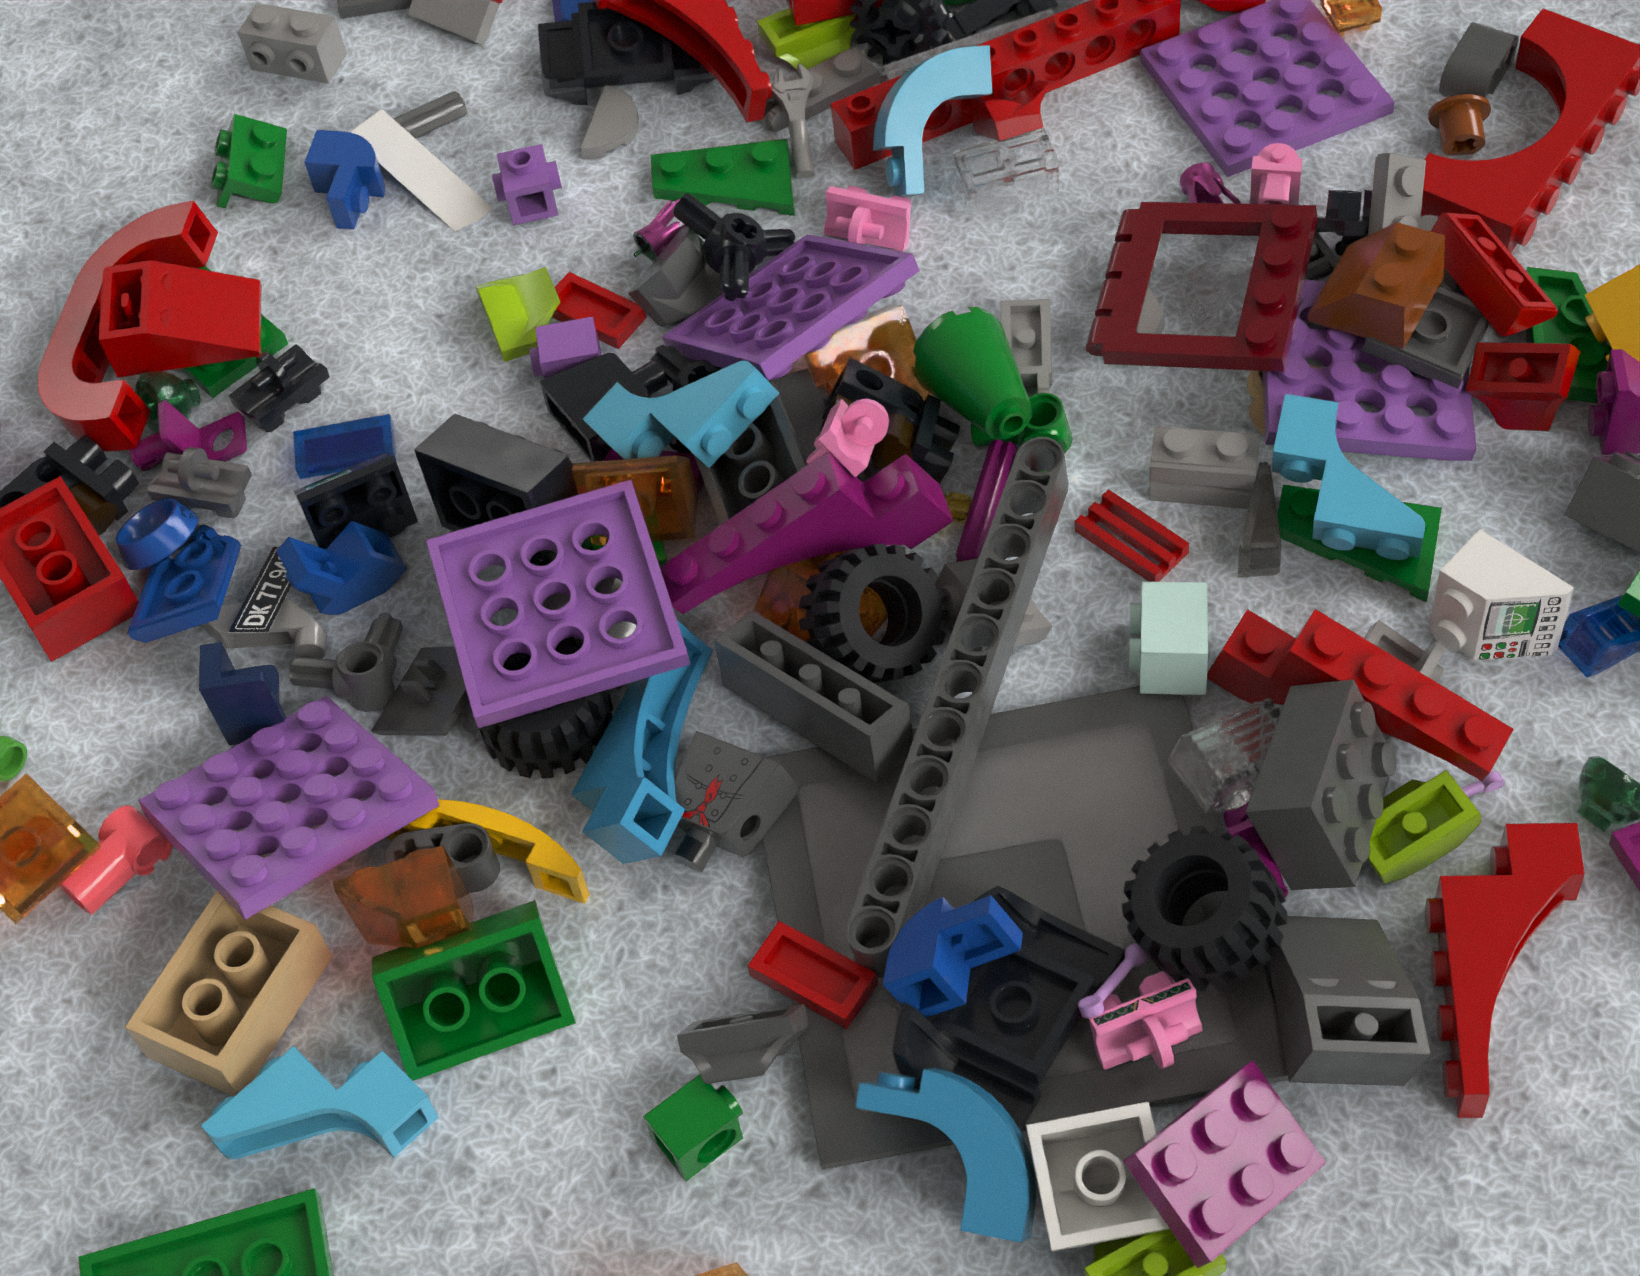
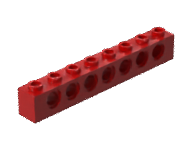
M1090 0L976 45H990L992 94L982 98L992 97L1009 100L1037 80L1051 82L1052 85L1046 92L1048 93L1140 55V50L1180 35L1181 0ZM903 75L830 103L835 142L854 170L892 155L891 150L873 151L874 130L884 99ZM973 99L946 100L938 105L926 121L922 143L973 123L971 117Z

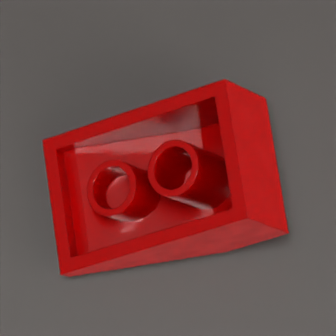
M61 476L0 508V579L51 662L133 617L138 604L133 590Z

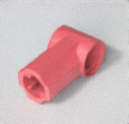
M125 805L113 811L104 820L99 830V841L56 880L61 889L86 913L94 914L135 874L139 876L151 874L155 870L153 865L159 859L165 861L172 852L173 845L133 806Z

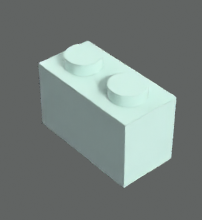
M1142 582L1141 603H1130V635L1141 636V639L1130 638L1129 671H1140V694L1206 695L1208 669L1207 583Z

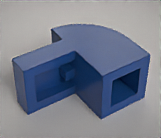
M330 130L316 131L304 161L315 193H328L326 200L336 228L354 230L360 213H366L368 209L369 196L384 197L385 182L375 151L365 138L355 133Z
M353 521L345 527L327 549L288 537L276 550L286 569L285 576L289 583L300 592L309 593L319 612L326 615L343 614L384 594L407 570L388 534Z
M991 895L955 909L944 897L939 898L918 911L899 931L888 953L883 986L902 1006L903 1003L913 1006L925 1018L964 1005L967 999L970 969L1020 951L1023 932Z

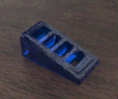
M1623 595L1571 613L1564 623L1558 647L1586 678L1596 675L1640 651V618L1617 605ZM1619 616L1634 630L1633 632H1630L1620 621ZM1600 626H1602L1614 639L1610 640L1608 636L1601 630Z

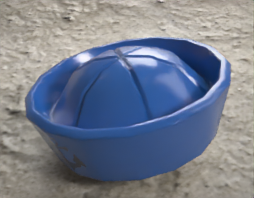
M172 498L160 499L139 510L125 522L116 536V544L124 567L130 570L145 569L172 555L194 533L198 524L197 513Z

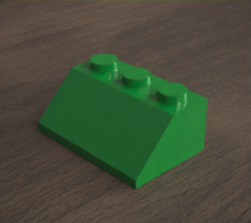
M535 900L372 957L371 976L407 1076L412 1081L576 1023Z

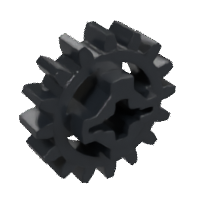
M855 0L851 5L850 10L857 15L850 22V27L861 29L862 32L856 39V42L858 44L868 43L871 46L867 54L870 58L878 53L882 55L883 66L888 67L892 60H895L899 69L905 71L910 62L915 66L935 56L941 48L940 44L947 37L948 32L942 27L947 22L948 15L937 13L938 7L943 2L942 0H883L879 8H875V3L878 0ZM919 34H923V39L915 43L914 40Z

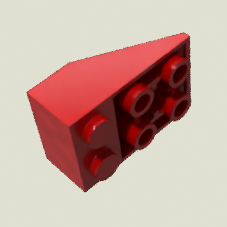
M152 260L103 267L98 340L118 378L258 357L261 354L262 284L258 279Z

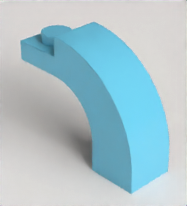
M990 45L959 47L928 58L908 70L888 92L877 116L873 151H892V158H888L886 163V177L888 185L890 187L894 186V195L905 197L925 193L922 135L926 121L933 110L946 100L979 99L992 94Z

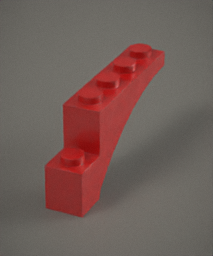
M595 0L598 9L609 8L645 24L672 40L693 56L726 90L746 123L764 119L767 99H770L772 95L770 78L765 71L761 72L755 60L753 45L749 39L744 38L739 29L736 11L733 7H728L725 0Z
M1247 609L1207 673L1208 680L1250 704L1265 702L1284 705L1290 686L1354 679L1365 702H1369L1373 707L1376 723L1381 732L1431 753L1480 781H1483L1491 772L1514 730L1316 609L1296 637L1291 636Z
M1577 823L1505 824L1500 846L1491 847V875L1440 876L1435 898L1426 899L1425 920L1427 933H1438L1439 951H1432L1431 954L1432 983L1434 987L1444 988L1445 1005H1438L1437 1033L1439 1041L1450 1042L1451 1060H1444L1443 1089L1445 1097H1456L1458 1118H1483L1490 1096L1488 1051L1492 1014L1496 999L1509 969L1528 939L1552 911L1563 901L1577 900L1585 875Z

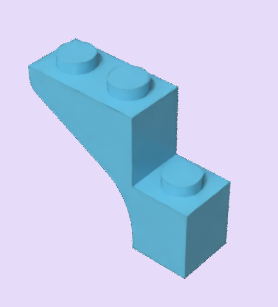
M739 361L669 394L655 398L634 395L617 382L589 411L583 420L640 474L675 437L710 468L748 426L765 411L767 406L778 396L779 392L751 363Z
M1285 394L1273 448L1272 472L1281 473L1284 478L1300 483L1310 482L1313 479L1322 480L1314 517L1312 539L1321 540L1325 546L1336 550H1351L1354 546L1376 550L1378 555L1392 560H1404L1408 556L1419 558L1425 532L1423 518L1345 458L1338 445L1335 432L1338 402Z
M292 1046L282 1056L268 1061L261 1068L258 1076L236 1096L228 1097L219 1103L212 1112L211 1117L201 1127L216 1148L228 1159L243 1158L332 1131H352L363 1134L379 1143L394 1158L439 1117L428 1096L383 1050L371 1061L363 1062L355 1067L348 1075L346 1082L336 1090Z

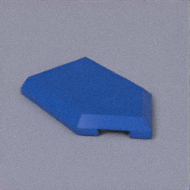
M204 524L190 536L192 543L185 546L173 560L168 556L161 562L153 565L149 571L127 632L130 638L148 643L217 620L242 546L240 542L229 535H218L214 528Z

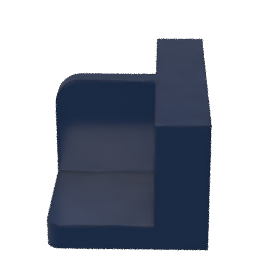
M221 642L200 645L199 691L228 745L240 744L251 738L260 729L285 722L287 717L279 703V673L275 666L261 665L235 669Z

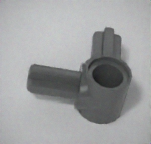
M381 613L378 618L373 620L365 640L347 646L338 654L336 660L294 658L290 664L289 679L291 684L294 686L333 689L336 697L349 699L351 706L359 711H376L385 707L395 692L392 676L397 666V659L393 652L403 630L401 621L394 619L390 613Z

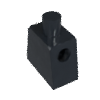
M606 353L540 381L548 412L596 468L601 466L611 447L583 418L617 382L630 393L646 398H651L650 395L667 386V378L656 361L651 360L631 372L615 353Z

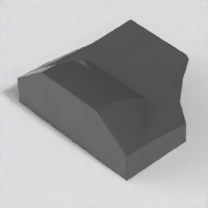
M689 227L679 230L628 293L647 315L661 327L679 320H686L724 293L720 289V274L714 271L706 261V250L702 248L704 241Z
M803 1003L695 1021L681 1031L677 1038L680 1052L693 1061L700 1072L703 1082L705 1084L764 1075L777 1056H783L791 1049L809 1027L805 1004Z

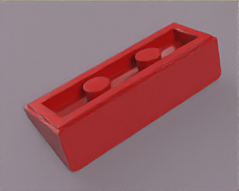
M1441 213L1431 232L1445 235L1444 268L1500 336L1506 337L1552 319L1559 312L1556 309L1557 307L1479 215Z

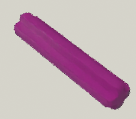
M995 439L989 444L956 551V562L978 559L1016 456V446L1011 441L1003 442L1002 440Z

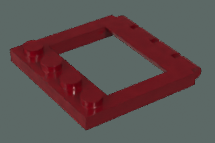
M1141 202L1139 209L1124 210L1121 214L1115 236L1116 243L1112 247L1105 273L1106 280L1102 284L1096 306V317L1092 321L1086 343V351L1094 356H1103L1104 364L1285 372L1318 221L1316 205ZM1161 234L1259 236L1236 337L1136 333Z

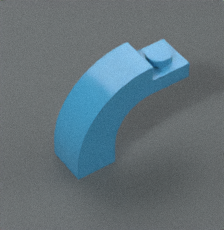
M938 1068L923 1069L920 1090L914 1089L915 1078L886 1072H879L878 1082L859 1083L855 1108L925 1121L944 1132L955 1144L962 1157L967 1180L960 1231L1020 1243L1031 1237L1036 1203V1180L1032 1159L1024 1137L1015 1121L991 1094L965 1077Z

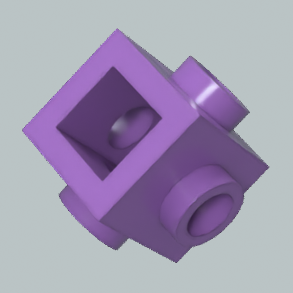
M539 144L498 153L500 173L492 174L498 202L507 200L513 225L558 216L553 190L562 188L556 161H546L543 145Z

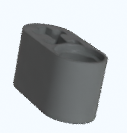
M1472 22L1446 63L1440 80L1439 92L1448 96L1474 94L1485 98L1487 94L1493 95L1513 61L1519 37Z
M473 823L400 834L388 844L384 854L386 866L398 891L405 898L414 901L485 890L496 881L500 872V863L487 832L481 826ZM479 855L473 861L462 863L469 856Z

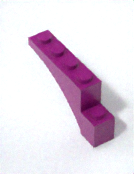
M826 452L666 562L660 569L672 607L681 614H685L709 598L747 579L812 557L883 543L885 546L894 544L906 545L909 549H913L952 523L953 518L940 484L907 454H904L874 476L862 482Z

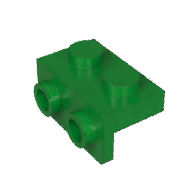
M234 114L228 131L220 129L214 155L221 157V162H216L211 180V188L218 190L216 207L226 208L232 193L267 203H278L282 194L287 128Z

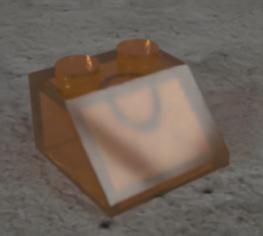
M886 305L868 313L860 321L845 325L830 336V342L823 348L804 355L816 386L824 385L828 395L850 357L914 389L922 396L923 400L930 394L919 384L912 372V366L915 367L916 359L913 348L917 339L903 305Z
M676 455L573 463L572 472L579 495L632 480L651 542L694 538L698 493L690 458ZM603 535L590 536L593 546L606 545L609 538Z
M27 773L0 796V912L15 925L101 848L100 844Z

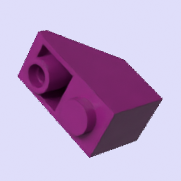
M1613 349L1610 351L1606 371L1598 372L1596 394L1598 402L1597 405H1590L1588 410L1590 436L1599 437L1602 455H1613L1614 452L1625 454L1626 451L1640 454V362L1622 349Z

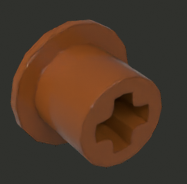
M1474 94L1455 95L1435 103L1429 109L1428 121L1433 127L1439 129L1443 153L1451 156L1474 154L1480 151L1485 146L1483 121L1490 115L1491 105L1488 99Z

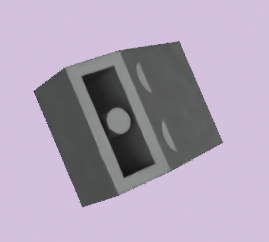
M1287 916V924L1277 926L1284 935L1280 947L1270 946L1267 952L1272 957L1269 961L1288 1081L1291 1083L1405 1086L1431 1053L1420 999L1378 920Z

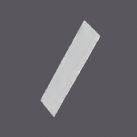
M380 109L351 131V133L365 138L372 145L378 163L452 230L456 231L472 224L494 209L383 109Z

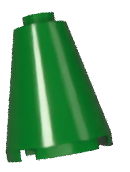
M968 307L971 312L956 315L953 310L942 314L924 329L915 342L913 353L916 359L915 367L912 366L913 375L926 391L940 399L941 402L990 437L1003 440L1018 435L1029 423L1032 416V407L1003 326L991 312L979 307Z

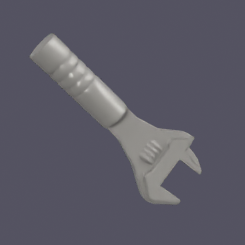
M798 64L797 71L800 79L784 81L781 68L777 67L774 83H771L772 95L781 103L788 118L796 177L801 179L814 176L805 120L806 101L813 86L814 78L802 64Z

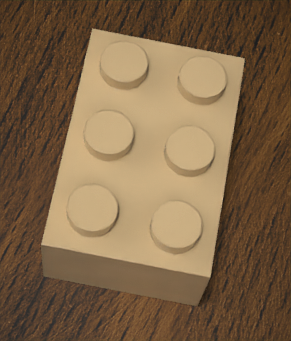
M217 891L125 1028L147 1058L228 1095L236 1096L254 1080L333 955L315 924L271 905L245 920Z

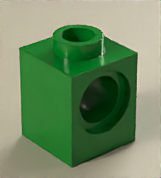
M700 1074L643 1116L651 1139L686 1182L743 1139L738 1117L743 1114L739 1103L724 1085L714 1089L711 1084L703 1082Z

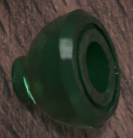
M165 371L143 372L138 376L135 384V393L151 410L146 425L154 433L159 431V403L167 401L189 420L192 408L199 406L201 402L199 390L192 379L181 380L176 375Z
M1589 756L1579 776L1578 789L1582 804L1576 812L1604 833L1611 824L1622 825L1640 820V784L1604 758Z

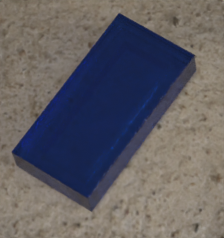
M390 414L293 431L295 470L299 479L337 473L385 452L391 453L397 461L394 424Z

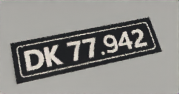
M273 547L228 633L269 632L292 587L285 576L286 569L276 552L279 547Z

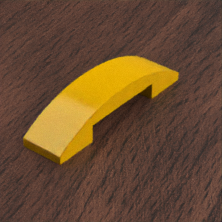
M438 799L440 806L388 836L389 840L392 841L398 835L406 832L473 823L481 826L487 832L495 853L527 864L535 888L584 904L590 895L581 868L561 845L533 825L513 815L490 807L462 801Z

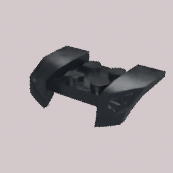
M595 2L578 3V13H571V21L538 24L542 84L544 94L551 98L562 97L568 99L572 104L588 105L587 88L675 80L676 93L680 95L692 91L695 86L703 82L707 84L716 79L699 61L672 40L649 26L609 8L598 9Z
M996 886L974 901L990 895L996 900L1023 932L1021 950L971 968L966 1004L939 1013L933 1024L913 1006L903 1003L892 1052L900 1075L915 1078L914 1089L920 1090L923 1069L938 1068L950 1071L974 1082L991 1094L1006 1109L1021 1131L1041 1098L1039 1085L1081 1017L1078 1006L1079 1001L1095 994L1125 958V950L1043 911L1003 887Z

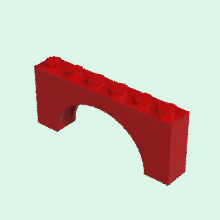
M1544 8L1521 35L1515 69L1529 75L1548 91L1554 100L1559 114L1556 124L1546 135L1531 146L1500 158L1476 161L1457 160L1429 153L1424 159L1426 160L1421 217L1425 216V214H1432V216L1437 215L1439 218L1441 213L1479 215L1510 253L1517 244L1521 246L1527 245L1535 231L1537 217L1540 213L1544 215L1550 214L1559 197L1560 186L1563 183L1568 185L1573 183L1581 168L1584 154L1593 155L1596 152L1605 132L1604 127L1607 123L1614 126L1624 111L1627 96L1629 94L1637 96L1640 92L1639 44Z

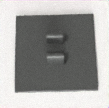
M424 647L420 649L371 730L373 733L378 735L446 736L468 699L455 647Z

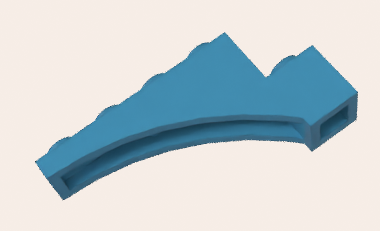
M678 620L690 665L631 682L571 793L575 799L592 811L582 832L623 864L661 857L685 811L676 802L674 784L676 754L689 704L713 650Z

